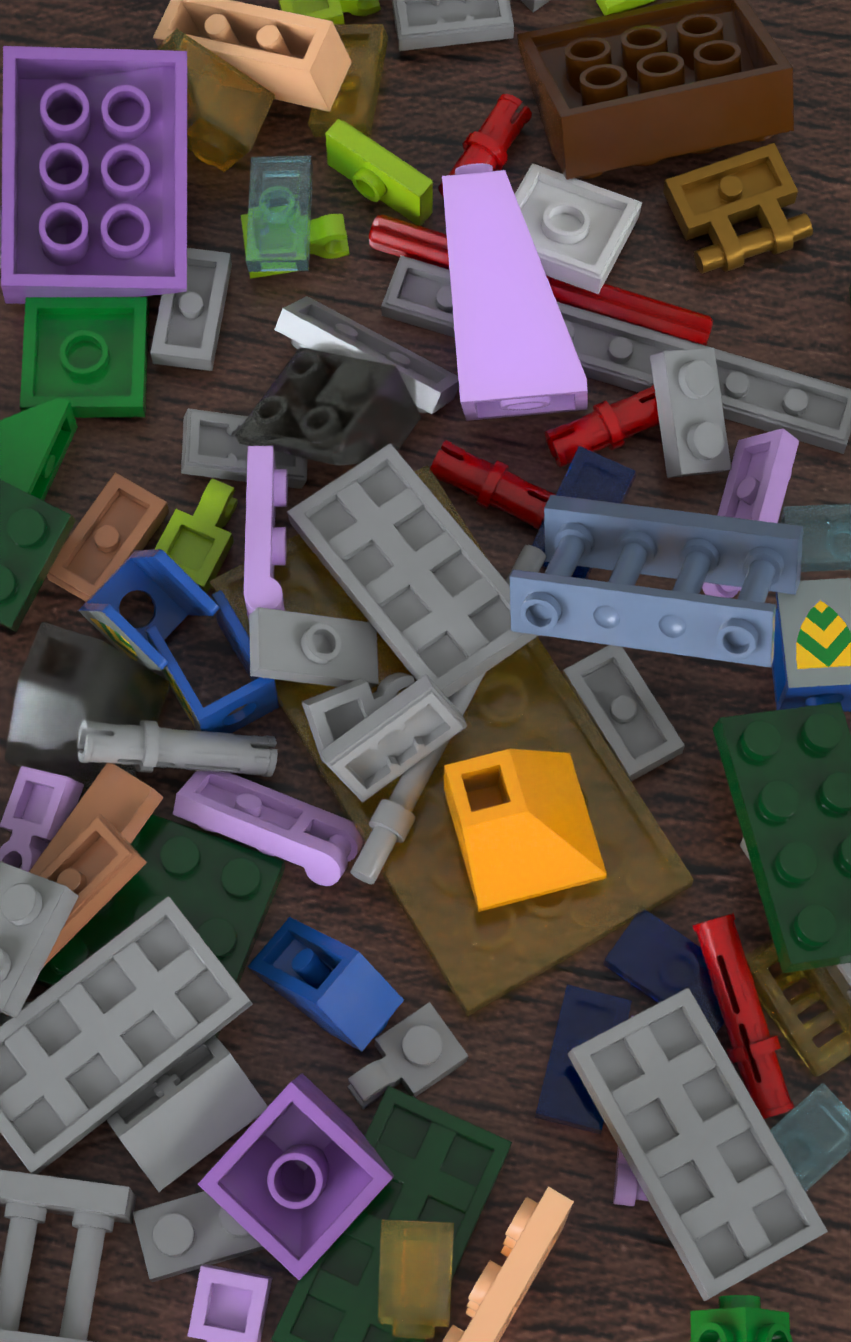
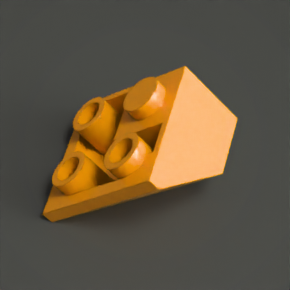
M506 749L444 765V792L478 912L606 879L607 873L570 753Z

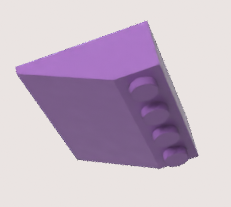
M3 46L1 288L6 304H25L26 297H143L187 292V51Z

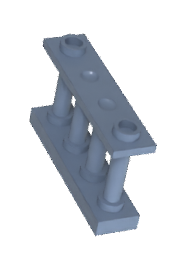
M550 495L544 507L545 562L550 563L545 573L512 570L509 576L511 631L771 668L774 658L776 604L765 603L769 591L796 595L801 579L803 526ZM577 566L613 570L608 582L572 577ZM640 574L677 579L673 590L635 586ZM704 583L742 587L738 599L700 594Z

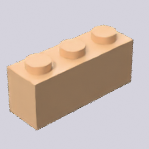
M170 0L153 36L160 50L187 51V80L329 112L352 63L332 21L233 0Z

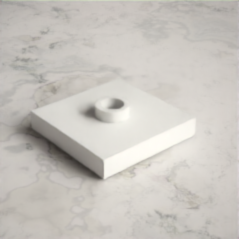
M532 163L518 187L515 197L546 276L599 294L639 218L642 202L576 178L566 180L564 174Z

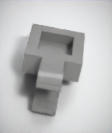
M429 1002L375 1039L374 1045L383 1058L366 1065L348 1078L350 1085L347 1088L362 1110L384 1096L388 1086L395 1088L400 1083L408 1094L415 1098L465 1064L468 1060V1054Z

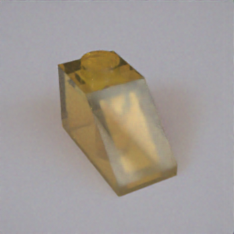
M176 28L155 50L187 51V148L193 151L194 155L202 162L226 172L252 150L275 95Z
M381 1220L378 1320L379 1324L393 1325L392 1336L429 1339L435 1338V1326L449 1327L454 1223Z

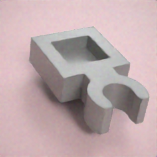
M406 673L391 674L381 681L377 691L374 693L371 692L368 681L360 678L302 701L321 761L325 763L321 750L394 698L401 689L412 685L415 682L414 677Z

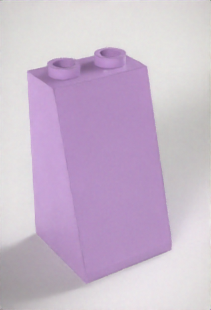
M483 163L457 167L455 175L442 176L460 403L466 421L588 410L586 375L506 171H493L492 165Z

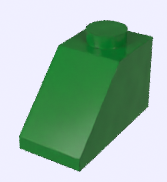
M58 396L0 420V480L43 501L45 500L78 428L70 400Z

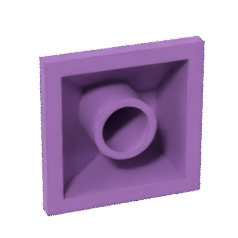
M302 1073L285 1087L198 1185L290 1273L300 1280L390 1182L394 1174L352 1119Z

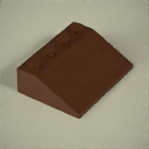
M676 0L517 34L519 50L551 151L566 180L573 178H595L605 171L633 165L650 166L665 158L688 153L705 154L714 151L720 146L743 141H765L773 135L794 131L793 67L747 0Z

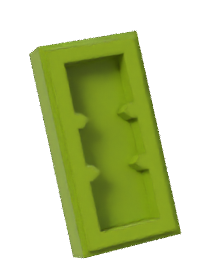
M338 119L325 133L327 165L350 179L355 188L364 197L374 202L382 201L419 226H422L433 213V182L430 178L344 120Z

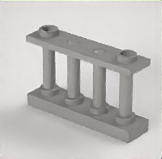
M0 1170V1206L5 1207L4 1217L10 1219L0 1272V1342H93L87 1341L105 1233L113 1232L114 1222L132 1224L137 1197L130 1187ZM46 1213L73 1216L72 1227L78 1228L59 1337L18 1331L37 1224L45 1223Z

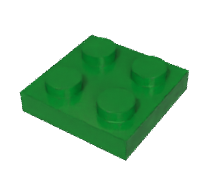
M26 297L20 392L21 412L59 396L70 400L75 418L145 417L149 329L147 297Z

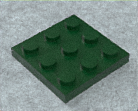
M152 814L131 843L133 848L147 863L42 968L35 981L38 985L47 988L52 987L169 896L239 985L285 870L284 861ZM220 1031L215 1034V1036H216L217 1038H218V1035H219Z

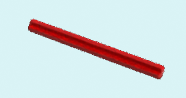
M381 214L376 216L369 232V246L372 249L398 257L402 255L449 269L447 234ZM547 276L557 302L706 346L713 327V319L708 315L605 283L599 294Z

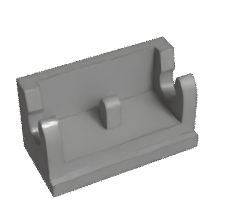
M213 1035L109 1117L107 1122L157 1191L160 1192L260 1116L268 1106L231 1053Z

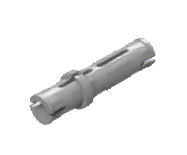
M83 720L77 742V749H84V751L79 750L78 752L79 762L134 765L136 771L149 773L153 772V767H168L271 777L275 771L278 754L277 749H269V747L275 748L277 744L274 736H249L161 728L156 721L141 720L140 726Z

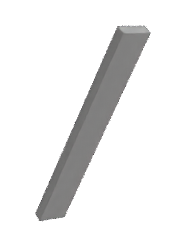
M400 255L381 305L382 316L455 338L450 270ZM557 302L586 377L634 392H640L654 385L650 355L663 351L711 348ZM714 348L724 419L768 432L784 428L801 442L844 454L851 433V389Z

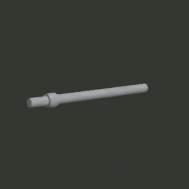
M525 545L506 582L510 585L509 576L513 569L539 573L546 559V554L537 547ZM485 673L448 698L462 715L465 713ZM450 740L404 772L389 800L382 799L369 822V826L373 830L350 871L354 877L365 883L374 884L395 843L404 842L416 819L412 811Z

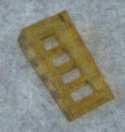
M773 938L746 955L761 1005L814 1077L821 1076L851 1055V1006L826 967L781 973L773 978L768 968L779 961ZM802 978H805L810 987L790 1001H787L782 992ZM821 1000L827 1009L803 1025L797 1015ZM837 1022L843 1032L820 1048H817L812 1038Z

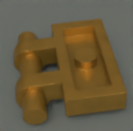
M775 143L665 180L663 193L686 241L708 233L713 242V245L694 251L695 264L701 274L720 267L725 272L739 268L744 265V259L769 250L774 255L791 250L795 241L813 235L812 224L806 213L786 219L781 209L795 203L798 190ZM756 216L758 217L762 228L739 236L736 235L732 227L733 224Z

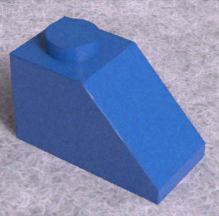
M291 917L285 921L247 966L256 976L323 1030L361 1052L374 1037L384 1030L389 1018L404 1001L359 951Z

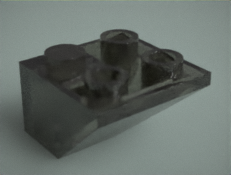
M299 347L236 432L235 437L239 444L273 446L274 452L332 465L360 464L390 443L398 451L421 419V415L396 366Z
M42 622L18 679L4 759L6 763L18 767L24 766L70 777L84 784L83 788L89 789L106 763L79 762L78 752L79 750L84 751V749H77L78 734L82 721L90 720L92 722L140 726L141 720L157 722L171 684L165 678L103 640ZM113 763L136 777L138 771H136L134 765Z

